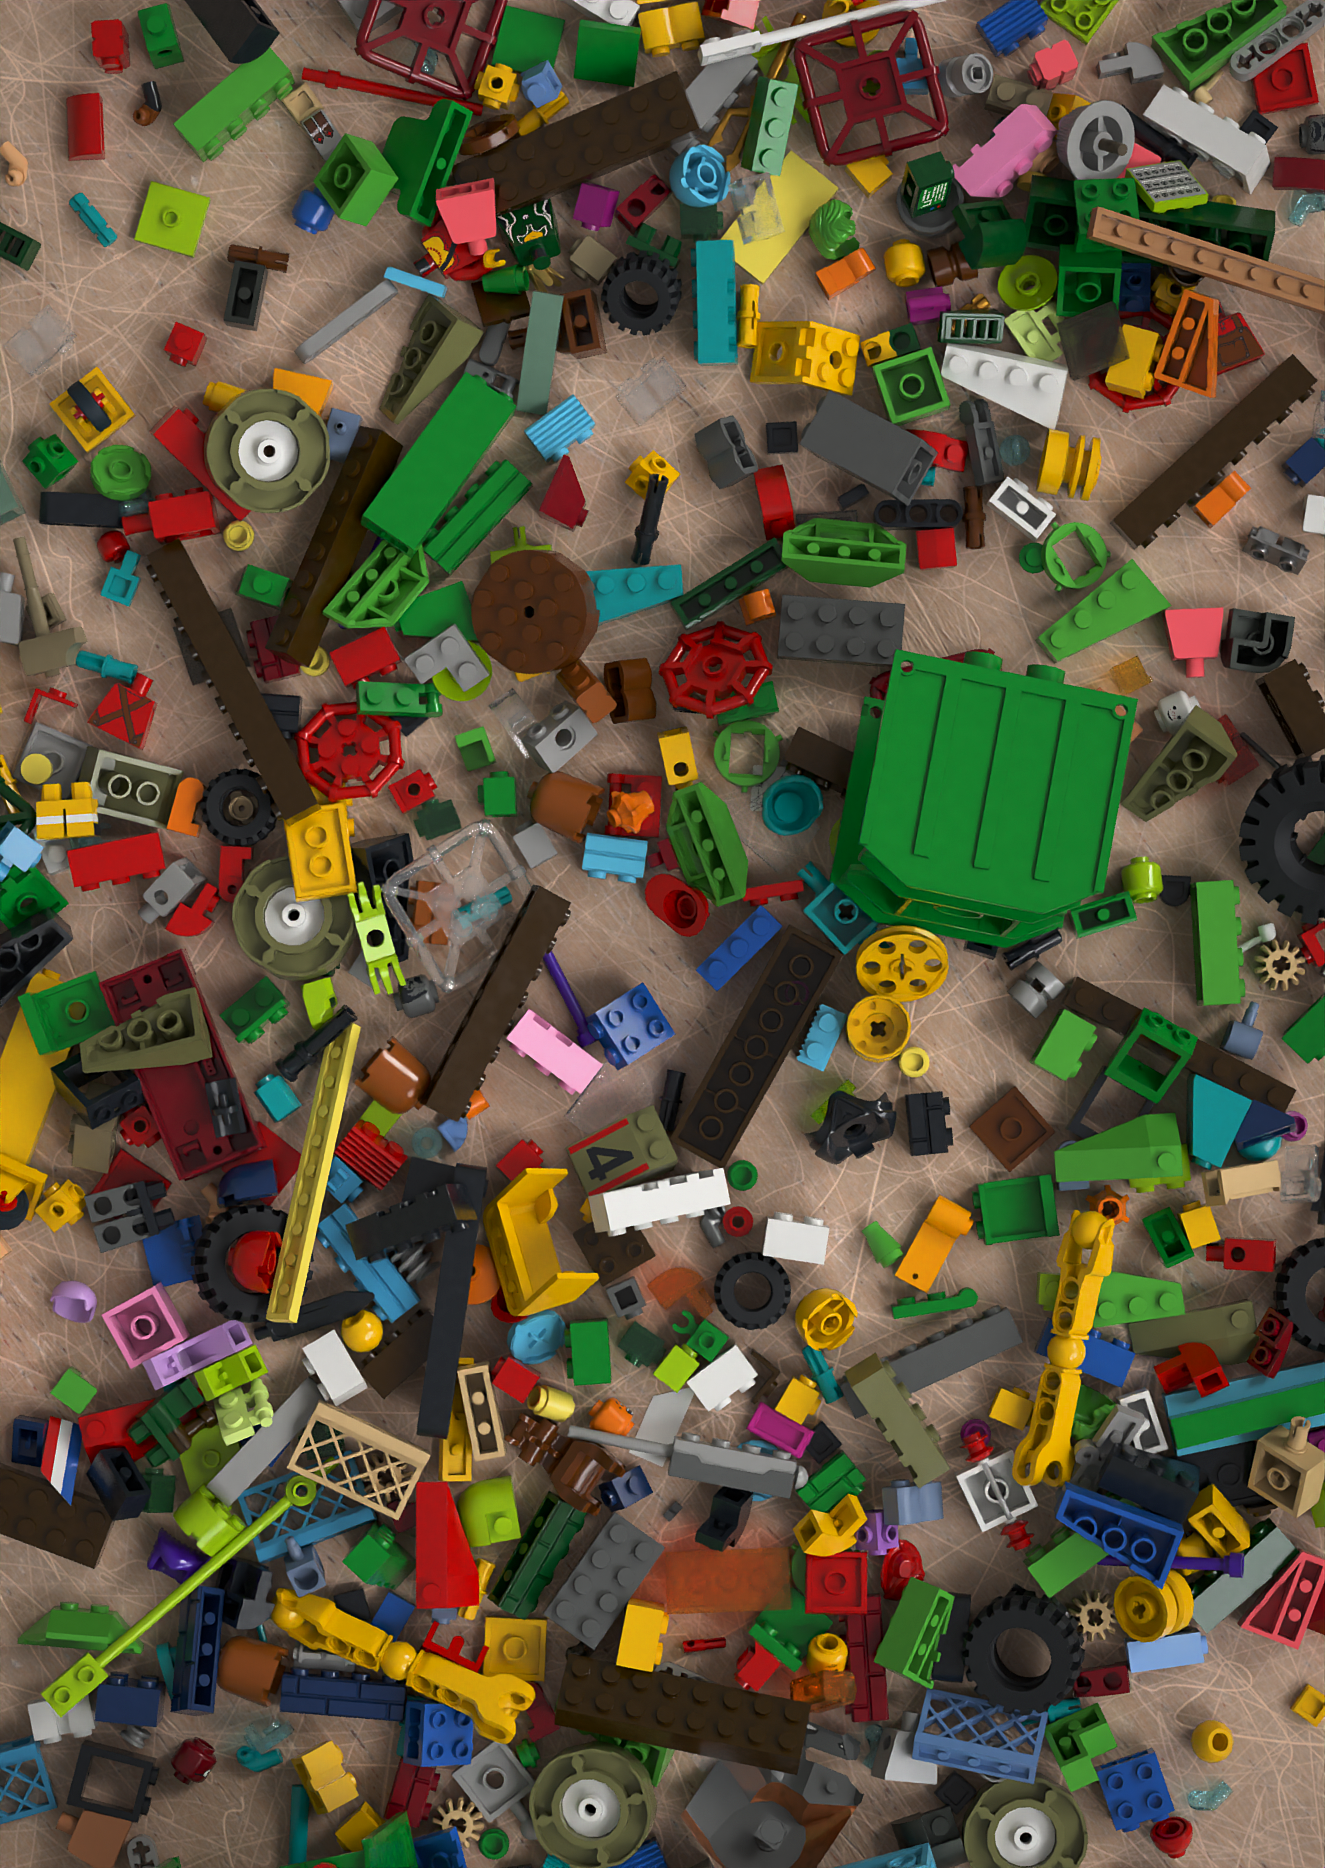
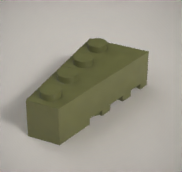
M875 1352L844 1372L851 1388L871 1418L875 1419L877 1426L887 1442L891 1443L903 1466H908L913 1481L918 1488H921L950 1469L938 1444V1441L941 1440L938 1431L933 1424L929 1426L925 1424L923 1420L927 1417L918 1403L911 1404L909 1398L912 1397L911 1393L903 1381L897 1384L894 1379L897 1374L888 1360L882 1362Z

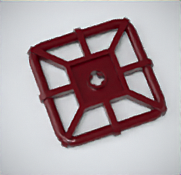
M369 0L356 37V47L354 50L357 56L360 55L367 62L404 77L408 83L414 84L416 82L447 96L458 99L462 98L464 101L472 98V93L476 90L474 87L480 71L483 72L491 47L496 45L497 38L495 36L508 0H495L484 32L465 24L471 5L479 0H384L403 8L398 26L395 30L368 42L382 0ZM436 8L438 9L437 15L441 17L440 22H434L432 25L429 22L427 13ZM461 33L480 42L468 79H466L455 53ZM399 37L418 44L411 66L376 53L372 49ZM428 48L445 55L457 86L421 71Z
M912 9L911 12L897 11L859 22L857 19L851 20L848 25L810 34L800 41L796 40L794 43V63L804 97L802 102L803 110H807L817 151L824 160L823 164L828 167L831 165L843 166L884 155L886 158L893 156V152L934 142L948 134L950 130L948 128V113L938 75H940L939 66H935L925 25L918 16L919 13ZM904 23L888 51L867 56L862 33ZM913 28L923 69L900 75L895 55L908 32ZM853 36L859 58L837 63L812 47ZM806 56L835 72L840 91L816 97ZM926 79L936 120L907 103L903 84ZM867 80H872L873 84H879L880 89L876 90V95L870 96L868 92H863L862 88L866 87ZM843 101L847 121L830 149L819 107ZM904 112L930 127L931 130L889 141L883 117ZM871 120L876 121L881 143L838 154L854 125Z

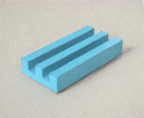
M390 266L389 268L387 267L384 278L445 298L448 289L445 285Z

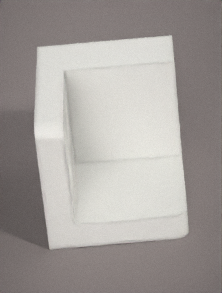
M1308 494L1304 497L1302 510H1305L1302 530L1309 533L1323 534V537H1325V497Z

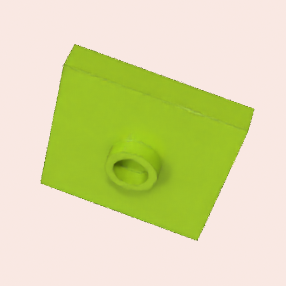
M151 181L134 240L194 258L211 199Z
M219 1424L211 1429H201L192 1438L190 1448L180 1455L191 1494L203 1483L208 1484L242 1448L240 1441L226 1446Z

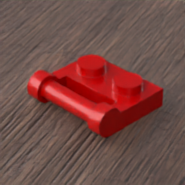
M608 773L607 783H610L608 810H610L612 805L611 793L614 791L621 793L622 784H631V793H638L642 790L648 793L654 805V812L649 814L642 822L640 831L636 834L632 831L627 833L624 828L619 826L614 828L608 821V825L604 826V835L659 838L662 776Z

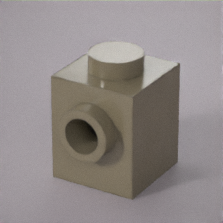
M589 235L584 240L579 238L568 252L572 255L569 258V262L573 266L571 271L583 281L589 278L598 286L608 275L611 267L615 266L617 262V257Z

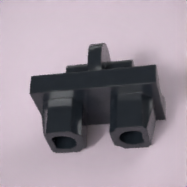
M236 1076L205 1082L216 1138L247 1132Z

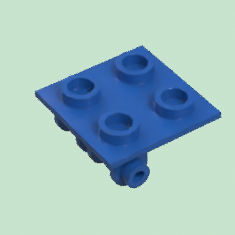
M200 1215L176 1220L175 1224L161 1230L162 1233L142 1239L153 1286L160 1282L165 1287L193 1280L192 1275L195 1274L194 1266H191V1257L195 1256L196 1251L193 1246L196 1239L201 1237V1230L203 1229Z

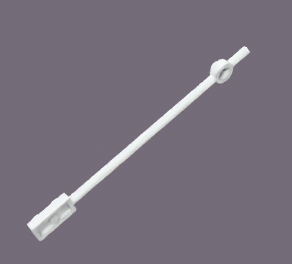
M896 0L760 34L759 31L741 30L734 33L731 38L721 40L720 37H713L705 40L703 45H700L697 55L700 66L759 52L763 46L848 25L851 20L857 19L859 22L947 0Z

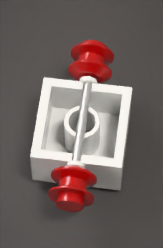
M979 1431L973 1432L962 1438L964 1444L959 1447L968 1450L969 1455L965 1460L974 1464L954 1472L956 1479L981 1531L984 1532L1005 1522L1007 1525L1003 1527L1000 1535L1009 1537L1010 1542L1006 1547H1013L1015 1551L1023 1549L1032 1543L1030 1538L1035 1534L1026 1532L1025 1527L1029 1523L1028 1520H1017L1016 1516L1037 1507L1038 1504L1030 1487L1018 1484L1013 1478L1014 1453L1012 1449L1008 1447L990 1456L994 1447L985 1445L984 1440L988 1434L981 1435Z

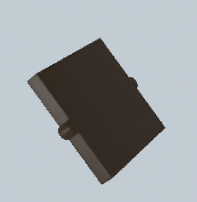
M482 281L471 283L483 327L504 322L509 324L512 320L530 315L531 307L526 291H522L521 295L485 292Z

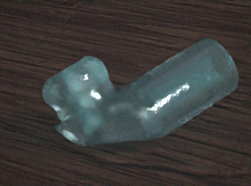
M1315 192L1302 195L1288 220L1294 225L1301 227L1309 213L1325 211V193Z
M1222 1780L1213 1791L1193 1790L1189 1793L1187 1799L1190 1807L1194 1810L1215 1811L1233 1793V1790Z

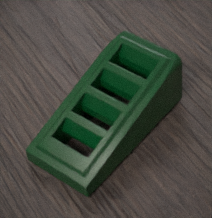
M0 222V236L3 231L6 232L0 243V257L28 271L41 248V243ZM15 237L17 240L8 254L6 252Z
M994 308L940 311L937 341L940 343L972 344L1002 343L1005 316ZM952 319H956L955 334H951ZM967 320L966 333H963L964 322ZM977 320H979L978 333H976Z

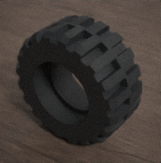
M244 1205L218 1214L211 1223L206 1224L201 1230L202 1235L199 1239H196L193 1246L196 1251L195 1256L191 1257V1266H194L195 1270L192 1279L193 1283L199 1286L200 1291L198 1294L201 1299L207 1300L210 1304L209 1308L215 1313L219 1312L224 1315V1318L232 1321H241V1323L267 1321L266 1314L272 1289H268L269 1293H248L239 1290L232 1284L227 1275L225 1259L230 1245L235 1240L255 1230L276 1231L280 1234L283 1241L288 1218L287 1213L282 1210H274L272 1206ZM277 1248L278 1257L280 1255L281 1248ZM313 1253L311 1254L310 1262H314ZM310 1264L302 1297H304L308 1290L306 1287L307 1281L312 1280L313 1271L310 1270Z
M1325 1237L1310 1240L1308 1243L1298 1246L1293 1250L1294 1253L1290 1257H1286L1281 1264L1283 1267L1280 1273H1277L1275 1278L1277 1284L1276 1291H1273V1300H1276L1277 1308L1275 1310L1293 1322L1292 1336L1295 1338L1294 1340L1312 1350L1325 1353V1323L1311 1313L1307 1306L1305 1295L1306 1287L1311 1277L1320 1269L1325 1268Z
M1026 1590L1023 1595H1019L1018 1591L1008 1592L1004 1598L998 1596L993 1599L988 1606L985 1605L974 1619L963 1642L965 1652L962 1655L963 1665L968 1666V1670L965 1673L968 1681H975L977 1684L974 1691L979 1697L985 1694L989 1698L987 1704L995 1708L997 1704L1004 1706L1003 1712L1012 1714L1017 1709L1020 1710L1021 1716L1030 1715L1033 1710H1036L1037 1713L1047 1711L1050 1705L1056 1706L1060 1703L1079 1677L1082 1670L1081 1664L1085 1658V1650L1081 1648L1084 1638L1082 1632H1077L1075 1629L1078 1625L1075 1617L1071 1616L1068 1618L1065 1615L1067 1608L1060 1603L1056 1607L1050 1603L1052 1597L1049 1598L1046 1594L1042 1598L1035 1597V1591ZM1012 1628H1023L1037 1634L1046 1643L1050 1651L1051 1664L1049 1669L1043 1675L1037 1677H1024L1010 1671L1002 1663L997 1652L996 1642L1000 1634Z

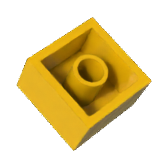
M633 1597L629 1599L620 1636L616 1665L653 1672L654 1664L660 1665L663 1643L658 1642L660 1634L666 1635L669 1621V1613L664 1612L663 1603Z

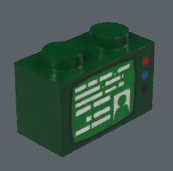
M941 151L906 163L900 195L911 218L946 206L948 195L951 192L952 179L955 174L950 161H945Z

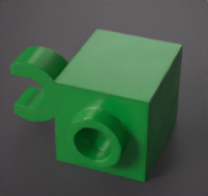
M683 1310L681 1313L688 1318V1325L680 1327L678 1324L673 1323V1329L680 1334L688 1333L690 1337L686 1341V1345L709 1362H712L729 1339V1335L705 1317L698 1325L695 1323L692 1313Z

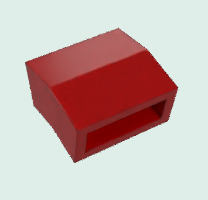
M954 528L916 531L920 570L954 568L957 566Z

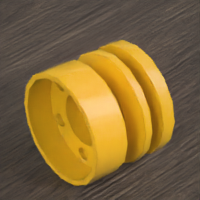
M1048 429L1041 456L1036 492L1057 495L1061 484L1067 483L1068 498L1074 497L1078 485L1081 486L1080 500L1088 501L1099 476L1102 459L1100 453L1101 438L1092 437L1089 449L1085 450V435L1079 436L1074 448L1069 447V432Z
M880 994L868 996L856 1003L848 1015L845 1031L847 1041L853 1052L865 1061L875 1063L890 1061L901 1054L908 1043L911 1022L908 1012L899 1001L890 996ZM874 1023L878 1026L882 1023L885 1026L883 1029L885 1036L882 1037L878 1034L873 1037L871 1035L873 1028L870 1025Z

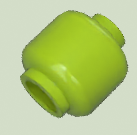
M1148 857L1132 858L1130 860L1131 864L1125 866L1121 871L1123 891H1129L1133 903L1136 904L1157 900V896L1163 891L1162 874L1159 864L1149 861Z

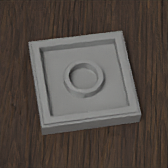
M35 722L12 777L39 790H42L43 784H61L62 799L69 800L72 797L71 783L78 782L87 746L92 745ZM30 754H42L51 761L53 772L47 782L35 785L23 778L21 764Z

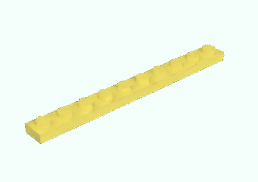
M354 1023L347 1027L324 1049L266 1319L272 1322L297 1323L361 1029L360 1026Z

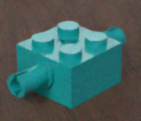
M810 861L804 867L813 877L803 868L797 875L816 894L814 895L815 899L802 912L844 956L857 943L861 945L866 938L875 933L878 929L876 926L879 923L874 922L836 885L829 883V880ZM842 904L844 907L852 906L853 910L850 913L853 917L851 920L847 917L839 918L838 915L841 912L838 908L839 905ZM886 941L878 945L881 948H891Z

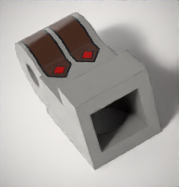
M319 109L302 120L301 124L311 138L312 144L326 163L342 137L324 111Z

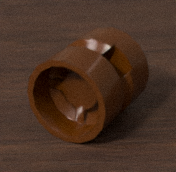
M961 241L951 244L950 250L940 246L926 251L935 287L953 285L956 277L961 281L978 278V269L971 270L958 245Z

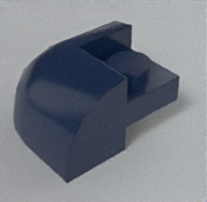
M273 1159L241 1164L226 1172L217 1187V1205L219 1209L249 1204V1200L279 1195Z

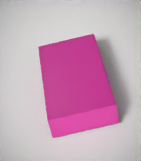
M763 1402L759 1403L746 1427L750 1432L791 1453V1455L798 1459H801L815 1431L798 1424Z

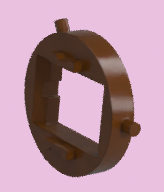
M496 115L469 127L460 146L459 154L464 156L481 155L484 151L494 148L513 137L520 129L515 115Z

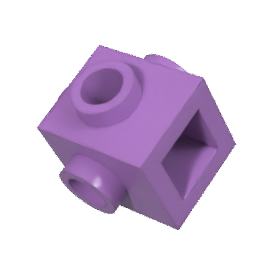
M883 1509L864 1511L868 1520L854 1533L857 1540L855 1543L856 1550H868L869 1555L876 1556L887 1554V1549L899 1547L898 1525H884Z

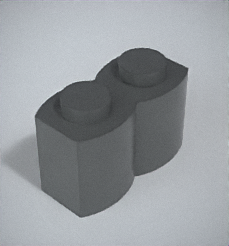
M733 415L720 418L695 433L697 450L707 461L709 476L719 489L733 486L758 471L756 459L751 449L745 443L742 428Z

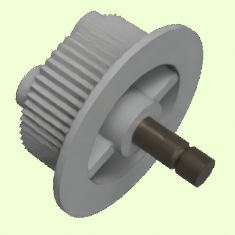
M1099 100L1089 105L1075 108L1072 112L1063 116L1059 121V130L1056 137V149L1058 150L1059 160L1069 168L1077 180L1117 178L1127 166L1134 148V125L1127 110L1114 101Z

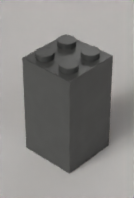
M829 390L828 394L823 396L816 407L817 413L814 419L803 429L800 445L823 461L909 506L938 452L923 439Z

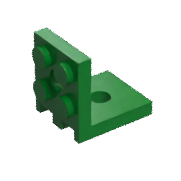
M13 864L7 876L2 882L0 881V920L8 929L47 907L58 913L69 904L66 898L36 866L33 868L29 867L24 872ZM27 898H33L29 905L20 907L22 901Z
M97 971L38 993L29 992L18 996L39 1055H50L84 1042L111 1025L116 1026L98 984L100 979ZM75 1002H81L86 1007V1015L80 1020L73 1019L69 1013L70 1006Z

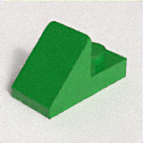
M1170 1207L1142 1219L1143 1225L1156 1248L1159 1260L1166 1269L1195 1256Z

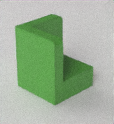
M484 726L455 736L467 771L471 772L497 763Z
M71 1366L50 1393L81 1415L98 1390L80 1376L82 1374L80 1371Z

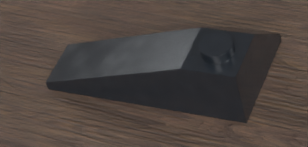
M409 833L365 839L352 843L350 848L357 892L358 883L363 881L371 907L375 909L373 885H380L382 903L386 913L385 917L398 962L408 960L410 936L405 935L407 903L409 900L408 887L409 873H414V859ZM353 893L359 912L362 913L358 893ZM374 929L368 933L373 946H378L382 943L384 938L382 931Z

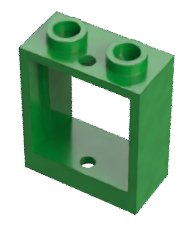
M1144 1007L1111 1055L1104 1074L1158 1104L1192 1056L1198 1037L1191 1034L1187 1029L1180 1028L1166 1020L1162 1015ZM1140 1034L1179 1055L1165 1076L1127 1055Z

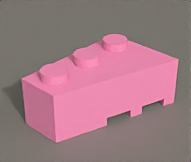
M1021 104L992 130L995 133L992 139L982 148L976 144L970 150L974 155L962 166L953 165L955 179L970 196L1004 197L1012 190L1014 181L1020 175L1029 171L1033 165L1032 161L1036 156L1051 146L1052 138L1058 133V130L1036 105Z
M531 1009L527 1010L506 1038L512 1042L509 1048L523 1058L528 1054L536 1060L533 1066L546 1076H549L552 1072L561 1080L558 1085L571 1095L575 1091L582 1094L603 1066L601 1062Z

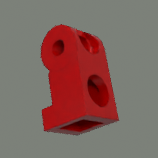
M221 846L219 894L226 902L234 903L237 893L244 884L245 859L253 860L254 847Z

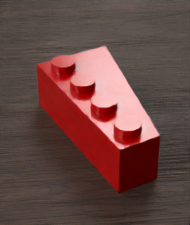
M173 406L149 432L241 522L251 510L244 509L233 503L210 479L204 461V439L206 432L203 433L196 426L200 420L188 408L181 411L178 407Z

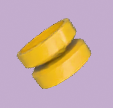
M1170 1568L1162 1590L1141 1574L1137 1573L1127 1577L1119 1583L1115 1591L1113 1606L1120 1626L1131 1638L1140 1642H1153L1186 1627L1193 1616L1194 1601L1191 1589L1185 1578L1176 1570Z

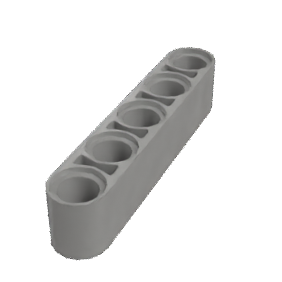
M310 1376L273 1414L272 1424L269 1427L262 1426L207 1484L206 1488L227 1507L244 1492L308 1423L318 1399L325 1401L317 1387L318 1384Z

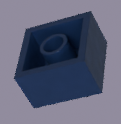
M110 1672V1676L98 1685L95 1721L157 1727L163 1719L166 1692L165 1681H159V1676L141 1675V1679L129 1678V1673Z

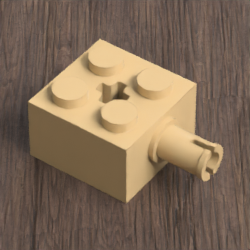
M1301 1416L1291 1419L1290 1430L1282 1425H1278L1258 1440L1247 1486L1295 1518H1298L1319 1502L1325 1477V1452L1306 1441L1311 1423L1307 1420L1303 1427L1305 1417Z

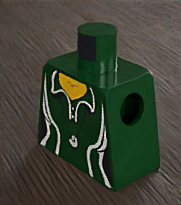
M550 198L496 216L502 241L520 267L533 264L535 269L544 270L550 266V258L561 253L558 222Z

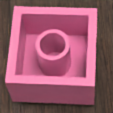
M162 1282L101 1315L130 1369L190 1336Z

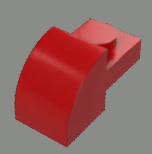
M906 429V431L923 439L938 452L931 466L958 473L964 472L968 452L966 441L950 438L946 434Z
M207 882L192 908L184 903L179 904L165 929L173 934L184 937H194L208 931L215 922L206 917L205 914L207 911L213 913L220 902L221 897L217 895L219 888Z

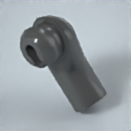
M725 1206L704 1210L705 1215H702L700 1220V1227L712 1248L726 1242L718 1228L722 1217L726 1213Z

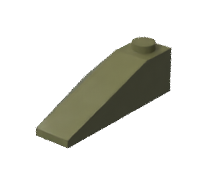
M1195 705L1121 805L1147 822L1174 806L1179 800L1188 795H1193L1206 784L1218 780L1238 755L1222 724Z

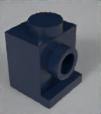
M1122 263L1119 311L1150 312L1151 263Z

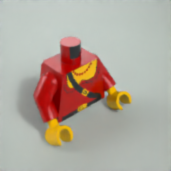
M437 208L431 227L423 226L421 231L423 238L420 241L427 254L413 263L423 278L438 268L445 279L476 281L493 268L504 266L505 260L495 261L494 255L500 251L499 248L487 250L481 255H471L468 242L454 244Z

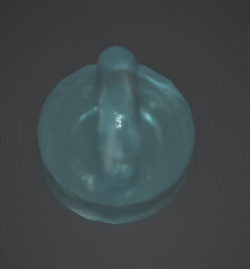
M1015 434L1006 437L999 448L1000 457L1009 466L1023 464L1030 455L1028 441L1024 437Z

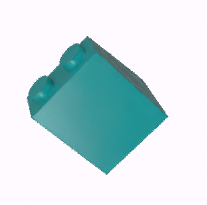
M1189 1074L1187 1077L1186 1144L1188 1154L1193 1156L1191 1162L1211 1170L1213 1166L1221 1168L1252 1100L1197 1074Z

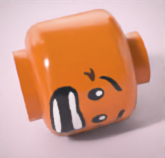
M614 1397L608 1398L605 1402L599 1399L588 1412L592 1416L589 1428L593 1430L626 1436L635 1424L631 1421L633 1412Z

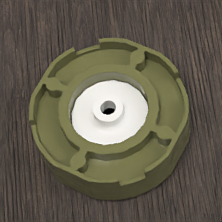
M254 389L231 398L210 421L204 439V461L213 484L237 506L259 513L285 512L302 505L324 481L330 466V438L322 418L299 396L277 389ZM268 445L271 448V453L265 456L263 450Z
M289 856L279 857L271 861L269 859L258 865L250 872L234 899L232 920L240 947L254 964L279 979L305 981L328 973L341 963L357 935L347 895L296 902ZM294 915H300L296 921H292Z
M592 1741L567 1747L548 1762L532 1787L529 1811L537 1840L551 1856L553 1854L560 1860L570 1864L569 1867L608 1868L624 1863L640 1848L653 1827L657 1811V1801L648 1771L632 1753L612 1743Z
M1036 1772L1034 1784L1011 1779L1001 1782L988 1781L977 1792L964 1814L962 1823V1841L971 1868H1079L1086 1856L1088 1833L1085 1819L1078 1803L1068 1789L1039 1772ZM1022 1833H1029L1026 1838H1020Z

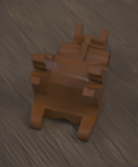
M521 1412L518 1416L519 1420L509 1435L505 1436L504 1440L522 1450L518 1456L520 1459L533 1467L537 1462L544 1467L560 1498L580 1512H588L593 1516H597L601 1510L599 1507L602 1502L590 1493L605 1470L610 1473L613 1472L622 1478L626 1472V1466L600 1443L570 1438L568 1435L557 1432L560 1427L551 1419L544 1417L541 1422H538L528 1414Z

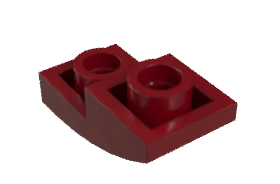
M1275 157L1272 187L1274 190H1305L1307 193H1325V160Z
M1268 1307L1254 1332L1260 1338L1246 1362L1266 1377L1274 1379L1286 1355L1292 1335L1293 1322L1274 1308Z

